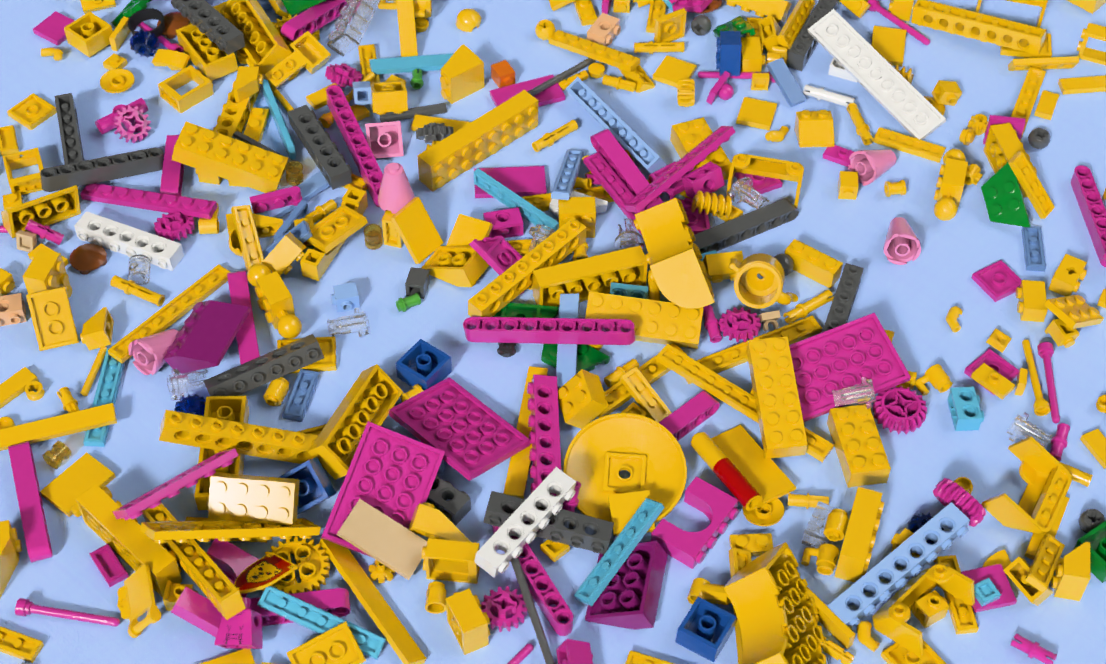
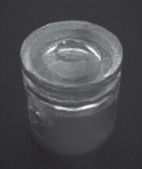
M138 254L129 258L128 281L133 280L140 286L150 282L151 260L147 256Z

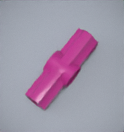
M142 98L128 104L132 109L135 106L138 107V111L143 109V113L149 111ZM116 105L112 113L95 121L96 127L102 135L114 129L112 125L115 122L112 119L117 110L120 111L121 107L126 109L128 105Z

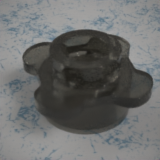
M498 343L497 353L499 355L511 357L516 354L515 346L517 343Z

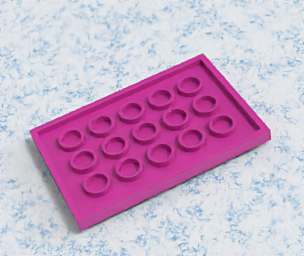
M875 312L789 345L803 422L829 413L830 408L844 407L910 381L911 378Z
M450 377L389 409V416L418 440L444 451L443 460L469 481L530 446V439Z
M368 421L321 538L369 556L336 535L359 499L409 529L415 507L419 503L422 504L427 501L445 452Z

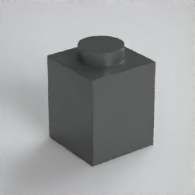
M410 268L405 282L406 296L418 293L420 298H425L430 283L429 270Z

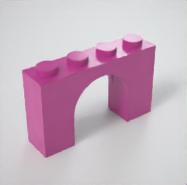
M696 476L685 490L684 502L703 512L709 518L710 525L698 532H688L662 519L651 533V541H658L669 556L693 569L697 563L701 564L703 562L706 551L715 546L719 534L723 535L725 533L728 522L737 517L739 509H737L739 500Z
M218 538L214 539L206 552L233 584L243 570L259 560L228 541H219ZM185 587L171 613L216 637L222 614L208 598ZM243 593L240 595L242 597H246L248 593Z

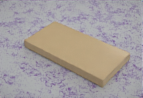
M361 499L358 500L336 534L407 580L411 578L422 560L423 546H427L426 540Z

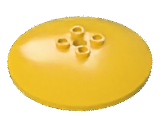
M617 413L598 418L587 424L577 433L567 449L563 472L573 480L581 483L577 509L583 515L611 522L608 495L650 490L651 500L660 502L665 507L654 521V523H657L666 517L681 499L686 484L687 466L680 444L664 426L642 415ZM627 470L630 473V477L623 479L619 476V472Z

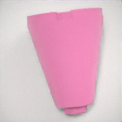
M889 149L859 150L850 155L848 171L858 172V183L866 186L874 182L896 164V155Z
M389 163L384 168L378 194V204L382 210H389L391 213L396 214L415 196L403 166L399 163Z
M896 217L891 220L883 247L884 254L889 262L897 265L907 264L911 260L914 261L921 253L919 239L907 220L902 217Z
M170 329L132 341L128 346V352L135 359L133 361L134 366L144 375H154L166 363L163 358L179 331Z

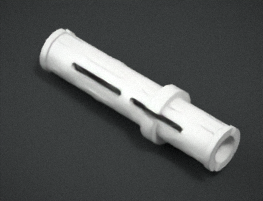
M805 84V90H803L804 95L817 98L819 101L825 100L848 107L855 100V98Z

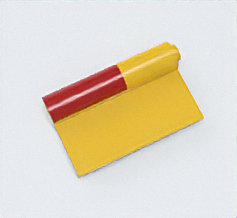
M741 425L712 438L706 432L696 433L692 437V448L747 511L755 510L796 490V486L772 459H765L764 450Z

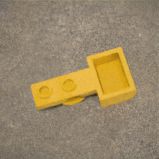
M308 31L289 45L292 53L264 74V79H267L275 90L287 80H293L304 67L311 74H314L330 59L331 54Z

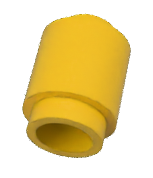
M283 377L271 381L263 395L265 402L270 406H280L289 391V382Z
M833 509L828 514L823 533L830 541L837 542L844 539L849 522L847 512L841 509Z

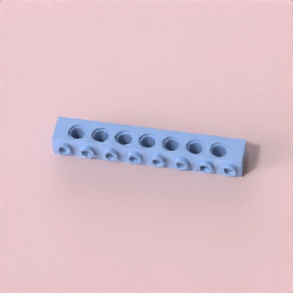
M579 77L566 88L605 129L610 130L616 140L650 174L667 166Z
M951 502L827 607L851 630L854 629L864 615H871L875 611L876 605L880 602H886L896 588L898 590L903 588L908 582L907 579L912 575L914 577L922 571V566L927 562L929 564L938 557V553L941 550L946 551L954 543V539L963 537L969 530L970 519ZM946 527L950 529V531L945 532L941 528ZM932 540L935 542V544L931 545L928 544L926 541ZM911 553H917L920 557H913ZM895 566H902L905 570H897ZM880 579H887L889 583L884 584L880 582ZM864 592H871L874 596L867 597L864 595ZM855 605L858 607V609L851 610L848 608V606Z

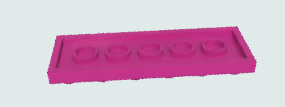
M235 448L220 451L113 511L116 519H135L143 514L142 510L152 509L162 503L161 499L172 498L180 493L179 489L189 488L198 483L197 479L207 478L216 473L215 469L224 468L234 463L233 459L239 455Z

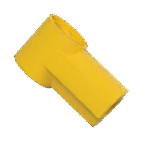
M219 205L211 219L199 218V234H219Z
M695 578L687 596L688 602L692 605L697 597L713 604H731L723 588L725 585L711 584L704 578Z

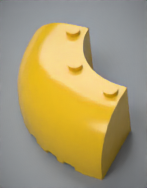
M674 198L635 214L636 219L633 220L635 227L641 231L648 252L645 254L651 268L648 273L652 282L656 281L661 293L672 303L685 308H701L715 303L713 288L708 280L709 275L704 262L699 260L703 257L699 247L693 243L696 239L691 227L687 226L689 220L681 200Z
M786 542L755 558L740 569L723 587L734 607L740 625L743 645L740 664H826V655L822 654L821 645L824 644L822 627L817 625L815 615L818 614L814 599L808 598L806 579L801 580L796 567H799V564Z

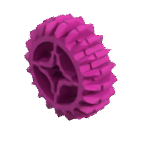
M902 385L899 388L892 387L878 393V396L874 399L873 415L877 419V424H883V429L889 428L890 433L893 430L897 431L898 435L903 431L907 435L909 431L914 433L916 428L919 429L922 423L925 422L927 414L926 401L922 400V395H917L916 390L910 391L909 387L907 389L902 388Z
M943 478L935 486L933 494L937 500L945 507L952 502L970 519L969 526L975 527L984 519L986 511L983 506L957 483L948 478Z

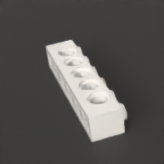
M88 211L74 225L78 239L98 244L113 252H119L130 258H136L145 263L159 266L162 269L173 271L184 257L181 243Z
M556 467L476 552L474 563L494 578L499 572L503 574L509 567L510 560L518 558L523 551L522 547L526 543L530 544L535 539L536 532L539 529L543 530L548 525L549 518L553 514L556 516L563 507L562 504L566 500L570 501L576 493L574 490L576 481ZM550 493H555L558 496H552ZM537 507H542L545 510H539ZM524 521H529L532 524L527 525L524 523ZM514 535L519 539H512L510 536ZM497 550H502V551H504L505 553H504V554H499V553H497L496 551H497Z

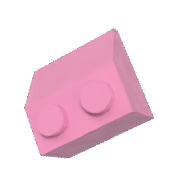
M401 121L365 124L367 143L375 159L404 156Z

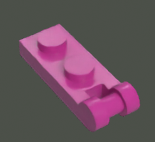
M298 186L249 197L254 214L290 205L297 206L303 200L301 189Z

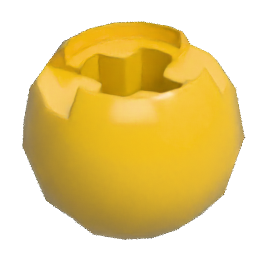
M547 19L539 21L535 27L536 36L542 40H549L548 38L556 32L555 25Z

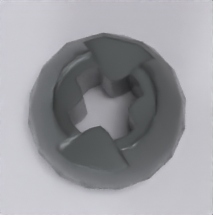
M698 15L691 22L692 31L699 36H704L711 30V21L705 15Z
M1042 128L1033 129L1028 136L1030 146L1036 149L1046 148L1051 140L1050 133Z
M783 253L774 256L781 263L785 276L790 274L794 267L793 259Z
M1087 509L1080 514L1078 522L1083 532L1088 533L1106 520L1100 511Z

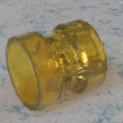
M298 161L288 162L285 167L286 182L289 185L298 186L304 180L303 164Z
M377 224L367 225L363 231L365 246L371 250L381 248L383 245L381 227Z
M57 441L53 444L52 449L47 450L42 457L50 467L58 469L62 465L63 460H67L72 456V452L63 442Z

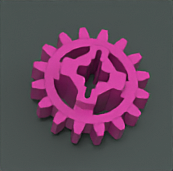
M341 63V65L335 64L334 66L330 64V66H327L325 77H327V80H331L332 83L340 85V87H352V82L361 81L362 74H360V71H356V68Z
M130 105L126 109L121 107L120 111L117 110L112 119L115 122L112 128H117L114 133L120 134L119 139L126 138L127 143L130 139L133 143H136L137 139L141 142L151 130V127L148 126L151 121L146 120L149 115H143L144 110L138 111L137 106L133 109Z
M179 212L174 214L168 213V215L162 214V218H157V222H154L155 233L172 241L174 239L181 241V237L188 238L187 234L193 233L192 230L195 229L194 218L181 215Z
M736 307L733 308V311L726 310V314L722 313L719 319L720 332H723L724 337L729 336L730 341L733 338L736 339V342H739L740 339L746 342L747 338L753 340L754 336H758L761 328L760 318L757 317V313L751 314V309L744 311L743 307L740 310H737Z
M499 586L497 592L491 589L490 596L484 595V602H481L482 613H487L491 622V629L497 626L499 627V632H502L503 628L510 632L511 626L519 628V622L524 623L525 616L528 614L522 594L518 595L517 589L510 591L509 586L505 590H502Z

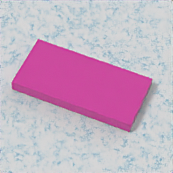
M554 75L490 90V96L497 107L521 91H529L553 78ZM558 83L533 96L538 100V107L565 100V94Z
M544 166L479 168L520 197L547 193ZM475 185V198H494Z

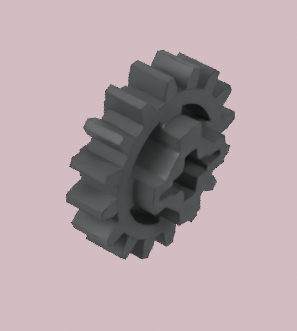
M429 123L424 125L423 128L416 129V139L424 140L425 143L441 141L454 133L453 127L445 126L444 123Z

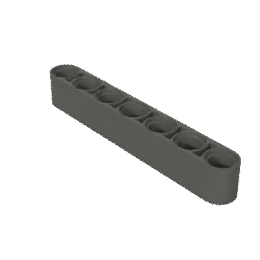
M155 147L45 168L40 171L42 189L46 192H54L74 185L79 187L160 171L163 169L164 153L161 148Z
M784 198L694 235L696 241L693 243L699 247L701 254L713 250L717 252L793 221L797 218L799 211L788 198Z

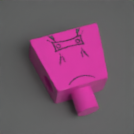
M242 597L246 609L226 620L222 615L214 645L225 649L263 648L262 615L250 610V598Z

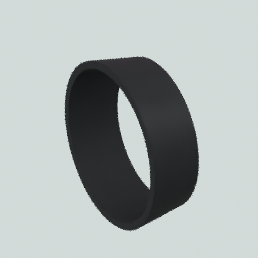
M143 9L130 17L128 27L136 39L150 41L158 38L164 32V16L157 9ZM156 19L161 21L160 25L151 31H135L137 25L145 20Z

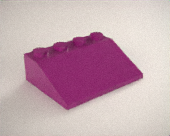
M213 300L196 303L192 313L184 321V326L176 334L173 344L168 347L167 354L163 359L177 374L219 366L250 313L251 308Z
M658 541L637 544L592 606L588 605L585 616L587 622L634 630L654 628L668 556ZM599 553L598 562L604 554Z

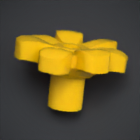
M375 560V565L369 566L370 579L372 581L378 579V583H385V579L387 581L394 579L392 573H395V571Z

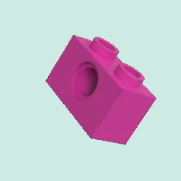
M708 162L682 177L686 196L691 199L694 198L699 190L703 191V194L706 191L712 193L725 185L721 167L712 162Z
M519 207L483 213V221L493 224L488 237L493 238L501 235L503 238L524 235L523 220Z

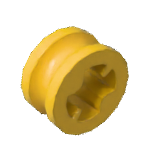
M32 381L25 386V392L29 400L37 401L43 398L45 391L42 383Z

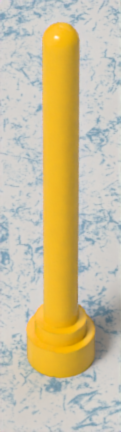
M370 72L362 81H371L375 77V73ZM353 90L345 96L348 103L353 99ZM331 111L322 114L318 119L323 127L327 129L334 123Z
M1024 339L1022 346L1035 396L1033 404L1034 413L1037 416H1045L1051 411L1050 405L1043 398L1030 342Z

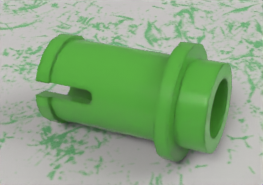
M417 69L412 71V79L410 81L411 87L416 90L421 89L424 85L422 79L423 72L420 69L419 74Z
M418 293L403 299L400 297L396 301L397 309L406 312L408 308L421 304Z

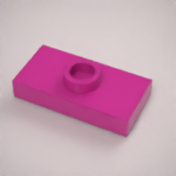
M834 145V147L826 148L822 158L848 167L850 165L849 157L854 151Z

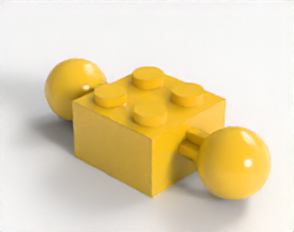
M950 149L944 154L943 164H941L939 175H942V177H938L936 187L939 190H935L934 200H937L934 205V214L942 221H949L956 216L964 188L968 162L966 161L965 154L959 149Z
M254 264L247 272V279L255 287L256 295L259 298L257 304L261 311H265L264 315L267 322L272 323L273 327L278 330L282 337L286 339L297 337L302 330V323L295 316L291 293L277 271L271 273L266 265Z

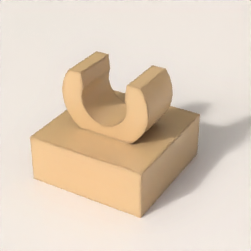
M23 230L16 232L17 249L31 252L37 247L36 234Z
M779 310L761 313L757 316L760 318V323H764L763 330L765 332L769 330L768 323L773 325L774 330L778 329L779 324L777 320L781 318Z

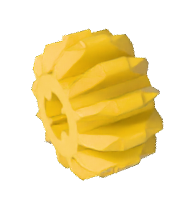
M684 78L678 80L677 102L679 106L689 107L695 104L694 79Z

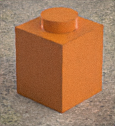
M503 60L491 65V78L499 88L515 84V71L507 60Z

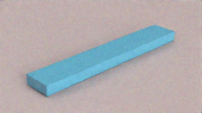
M454 53L369 59L371 72H374L375 75L412 72L414 69H417V72H419V69L422 71L440 70Z
M264 79L263 84H261L262 93L289 159L295 160L296 151L269 82L267 79Z
M479 168L474 171V184L509 208L519 207L523 218L548 235L559 229V222Z
M109 348L106 350L92 408L113 403L115 406L125 362L120 363L108 354ZM110 425L87 430L83 441L84 446L105 447Z
M649 498L644 500L574 594L576 600L589 606L595 603L665 507L662 503Z
M272 586L265 588L257 604L268 611L319 634H323L346 621ZM346 621L362 653L377 660L386 639Z

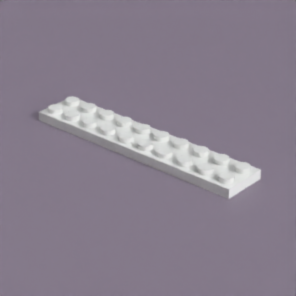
M834 9L808 28V33L914 138L924 140L946 122V118Z

